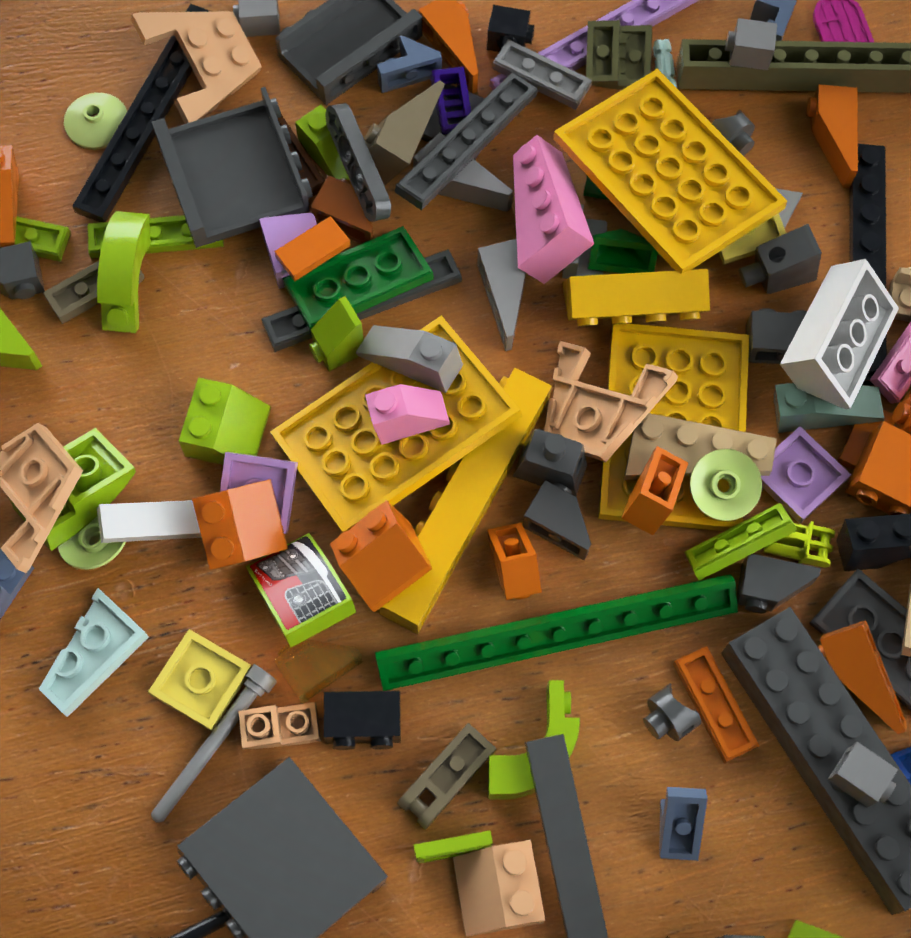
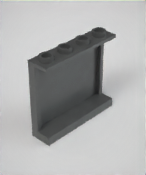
M265 87L260 88L263 99L261 101L168 129L165 118L152 121L159 147L196 248L260 228L259 219L310 212L308 198L313 197L309 181L307 178L301 179L298 171L302 170L299 156L297 151L290 152L288 144H291L292 141L286 124L280 126L278 118L281 117L279 105L276 98H269Z
M290 757L177 845L178 853L181 856L176 861L190 880L196 876L205 888L200 891L202 896L214 911L219 907L222 908L229 917L225 925L235 938H318L371 892H376L383 886L388 877Z

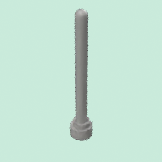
M256 664L252 665L245 675L247 680L243 685L246 687L151 813L153 821L160 823L166 819L238 723V711L247 710L257 696L262 697L265 692L269 694L278 682L274 677Z

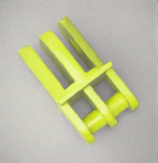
M813 521L808 526L794 523L797 531L764 547V553L798 560L799 564L830 567L831 560L828 559V553L833 551V545L830 544V540L835 537V531L830 528L813 525ZM811 536L820 537V540H811ZM809 550L818 551L817 556L809 554Z

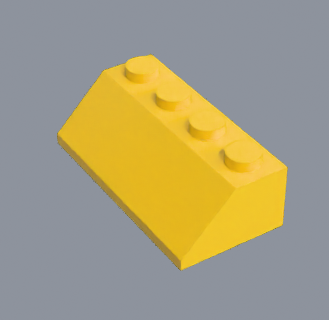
M708 269L687 270L682 275L678 270L571 276L562 282L568 321L577 320V326L598 325V319L611 318L612 324L632 323V317L645 316L646 322L666 321V315L679 314L680 320L700 319V313L710 311Z

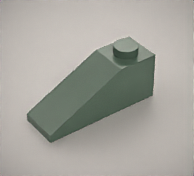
M794 383L775 385L774 408L778 433L792 432L799 426L804 430L881 422L885 419L879 387L862 385L851 408L843 409L798 389Z

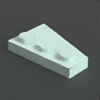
M97 588L91 598L93 603L85 617L81 616L74 627L77 631L67 648L60 651L39 687V690L66 717L149 638L146 632L99 588Z

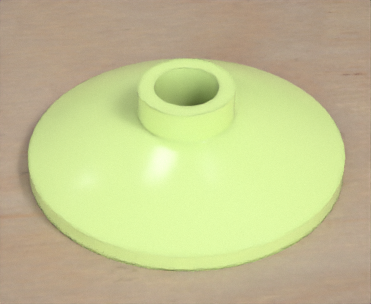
M90 93L76 99L68 107L64 116V128L70 140L76 145L92 150L103 149L109 144L126 115L127 109L113 95Z
M719 449L706 454L697 462L690 477V492L694 503L704 514L716 520L731 521L744 517L757 505L762 492V478L758 467L747 455L733 449ZM720 479L728 481L729 489L727 492H721L718 489L717 484Z
M97 516L81 531L58 546V550L67 564L77 569L88 570L101 567L113 560L123 549L126 542L101 543Z

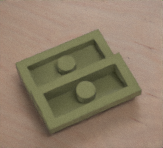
M620 20L588 21L586 77L592 80L591 85L623 90L651 73L652 25L620 26Z

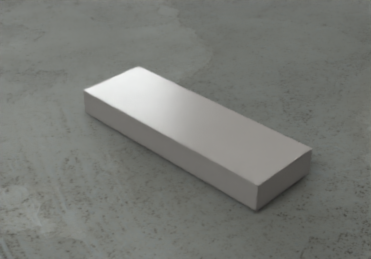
M509 39L492 63L493 70L506 76L513 72L536 87L538 92L575 110L592 84L591 79Z

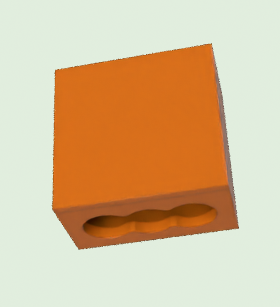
M885 421L872 430L859 461L853 470L845 493L855 497L859 502L873 506L888 515L911 514V434Z

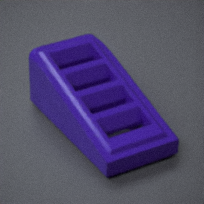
M464 66L432 70L431 85L439 80L445 83V85L457 84V88L442 90L436 103L442 134H449L459 124L448 125L447 119L465 118L471 112ZM459 95L460 99L447 101L443 99L444 96ZM447 107H462V110L460 111H445V108Z

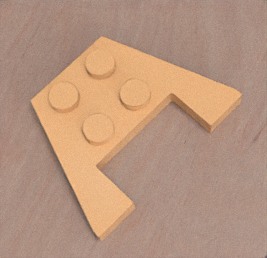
M233 11L132 14L131 21L144 46L171 36L176 37L203 88L176 99L175 105L185 124L200 120L206 114H210L225 98L233 95L260 72L262 66Z
M560 341L557 353L560 355L558 368H554L553 380L556 382L553 398H549L544 431L560 434L565 438L580 442L584 445L587 457L607 462L674 385L678 376L673 370L646 364L630 396L579 382L578 379L591 353L585 347Z
M36 423L1 446L2 451L0 452V487L26 518V521L1 547V550L15 568L24 573H27L31 568L83 472L81 467L52 433L39 423Z

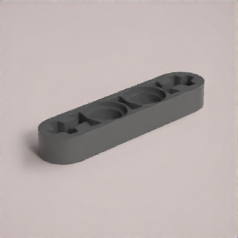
M346 103L328 106L325 117L328 130L366 218L371 222L388 219L391 214V201L351 108Z

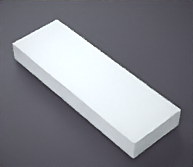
M192 500L99 504L97 508L101 543L202 538Z

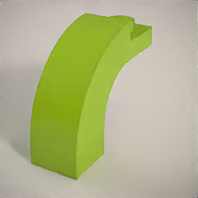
M116 211L108 222L101 246L97 278V303H101L102 330L136 333L139 329V274L143 257L150 247V214Z
M549 680L546 688L547 731L545 737L564 734L570 758L578 738L580 718H565V714H571V692L564 691V680ZM527 753L520 755H489L488 800L515 799L535 793Z

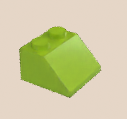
M198 377L179 438V444L185 457L223 465L225 452L257 456L270 413V405L232 384Z

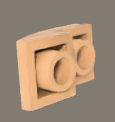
M315 702L279 708L276 705L238 711L243 749L282 747L321 741Z

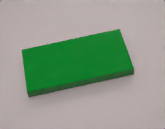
M401 226L337 254L296 281L290 275L282 279L285 288L311 332L314 325L338 299L346 296L357 314L434 280V275L405 227Z

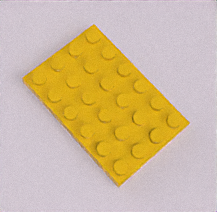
M658 69L554 131L553 139L666 262L675 271L679 270L681 275L687 270L694 269L784 210L787 204V200Z
M442 315L420 330L456 343L463 363L446 393L441 391L450 421L449 425L382 445L373 427L365 394L398 384L431 390L437 389L372 362L270 431L288 459L298 462L297 471L342 533L348 531L370 511L376 509L386 500L394 506L522 416L518 405Z
M631 323L613 324L607 389L630 396L646 364L673 370L678 376L677 381L649 413L746 432L749 335ZM632 433L607 462L602 461L598 519L625 521L621 518L630 493L637 480H624ZM684 476L673 511L662 525L726 531L743 522V517L731 521H721L704 514L696 506L691 496L690 476ZM720 479L717 487L721 492H727L729 483L725 479Z

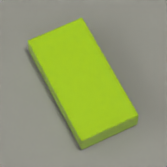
M484 831L414 844L416 862L421 864L453 858L492 847L493 841L491 831Z

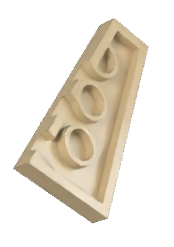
M648 413L632 433L624 480H637V477H640L657 446L688 462L684 476L691 477L697 462L706 454L719 449H733L744 453L756 464L761 476H769L773 468L777 438Z

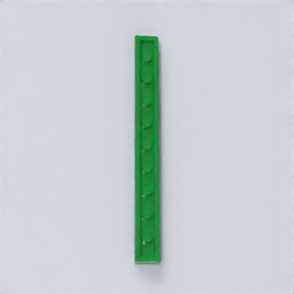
M728 574L375 652L383 691L736 613L738 612L736 583L732 575Z

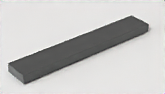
M512 72L396 184L395 193L418 209H424L536 97L538 89Z
M448 249L424 258L433 271L434 280L357 313L358 318L362 320L462 282L461 273L450 250ZM296 306L262 318L263 326L274 352L312 338L311 332Z
M564 734L525 742L566 937L608 938Z

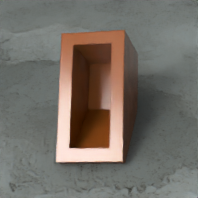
M328 175L310 206L311 213L314 214L317 224L331 216L349 239L360 244L374 239L372 223L366 218L351 181L344 178L337 179Z

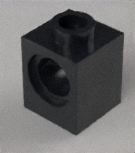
M493 5L487 31V50L500 52L508 39L523 47L526 44H532L535 25L529 24L531 11Z

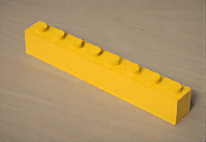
M517 368L513 369L509 378L503 376L499 384L521 409L522 416L465 455L460 463L455 462L452 464L446 476V481L449 482L443 493L440 491L436 492L429 506V510L432 513L426 522L421 520L415 529V533L433 569L379 609L380 615L416 634H419L549 401L552 385Z

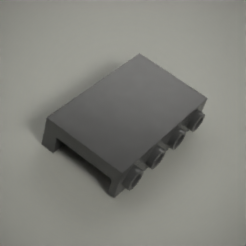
M328 0L315 10L307 12L294 25L286 27L275 39L278 57L325 105H328L375 71L377 64L385 62L400 53V36L414 41L421 38L422 16L415 9L406 13L394 0Z

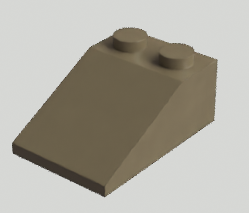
M439 80L392 112L379 125L373 123L366 136H363L384 186L410 164L444 88L445 83Z

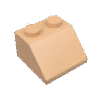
M531 840L492 846L453 857L466 937L542 924L545 921Z

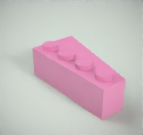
M536 135L513 155L517 261L519 269L545 284L593 246L594 241L563 153Z

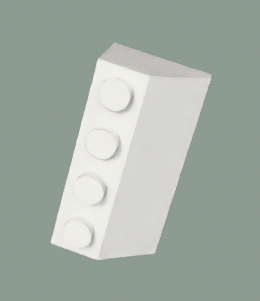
M866 259L830 267L780 363L798 389L843 409L851 408L899 309Z

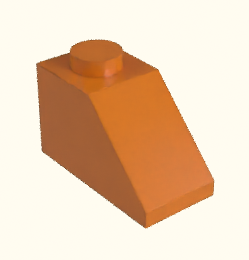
M657 446L630 493L621 519L654 535L673 511L688 462Z
M522 523L487 529L498 580L506 600L525 599L532 594L541 593L537 555Z

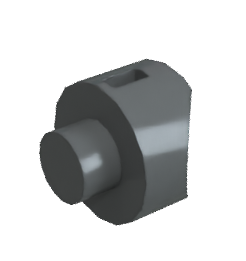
M738 110L734 116L715 119L712 122V125L743 156L753 148L755 141L751 138V135L754 132L755 125L741 110Z
M671 683L647 700L651 713L643 719V722L656 739H660L667 734L673 740L679 741L701 725L702 721L698 711L682 705L673 697Z

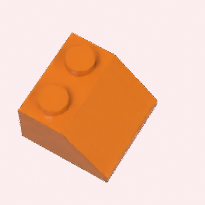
M271 479L192 498L210 570L249 561L288 548Z
M387 500L330 543L339 567L373 612H376L433 569L411 523Z

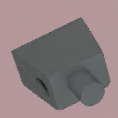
M809 224L759 245L756 248L755 263L739 268V275L744 287L746 288L761 282L765 292L772 294L817 280L822 252Z
M535 429L523 446L513 477L542 486L545 480L551 484L560 483L570 489L572 495L576 497L587 467L584 445L565 438L560 434Z

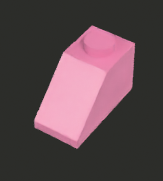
M398 384L365 394L372 424L382 445L450 424L441 391Z

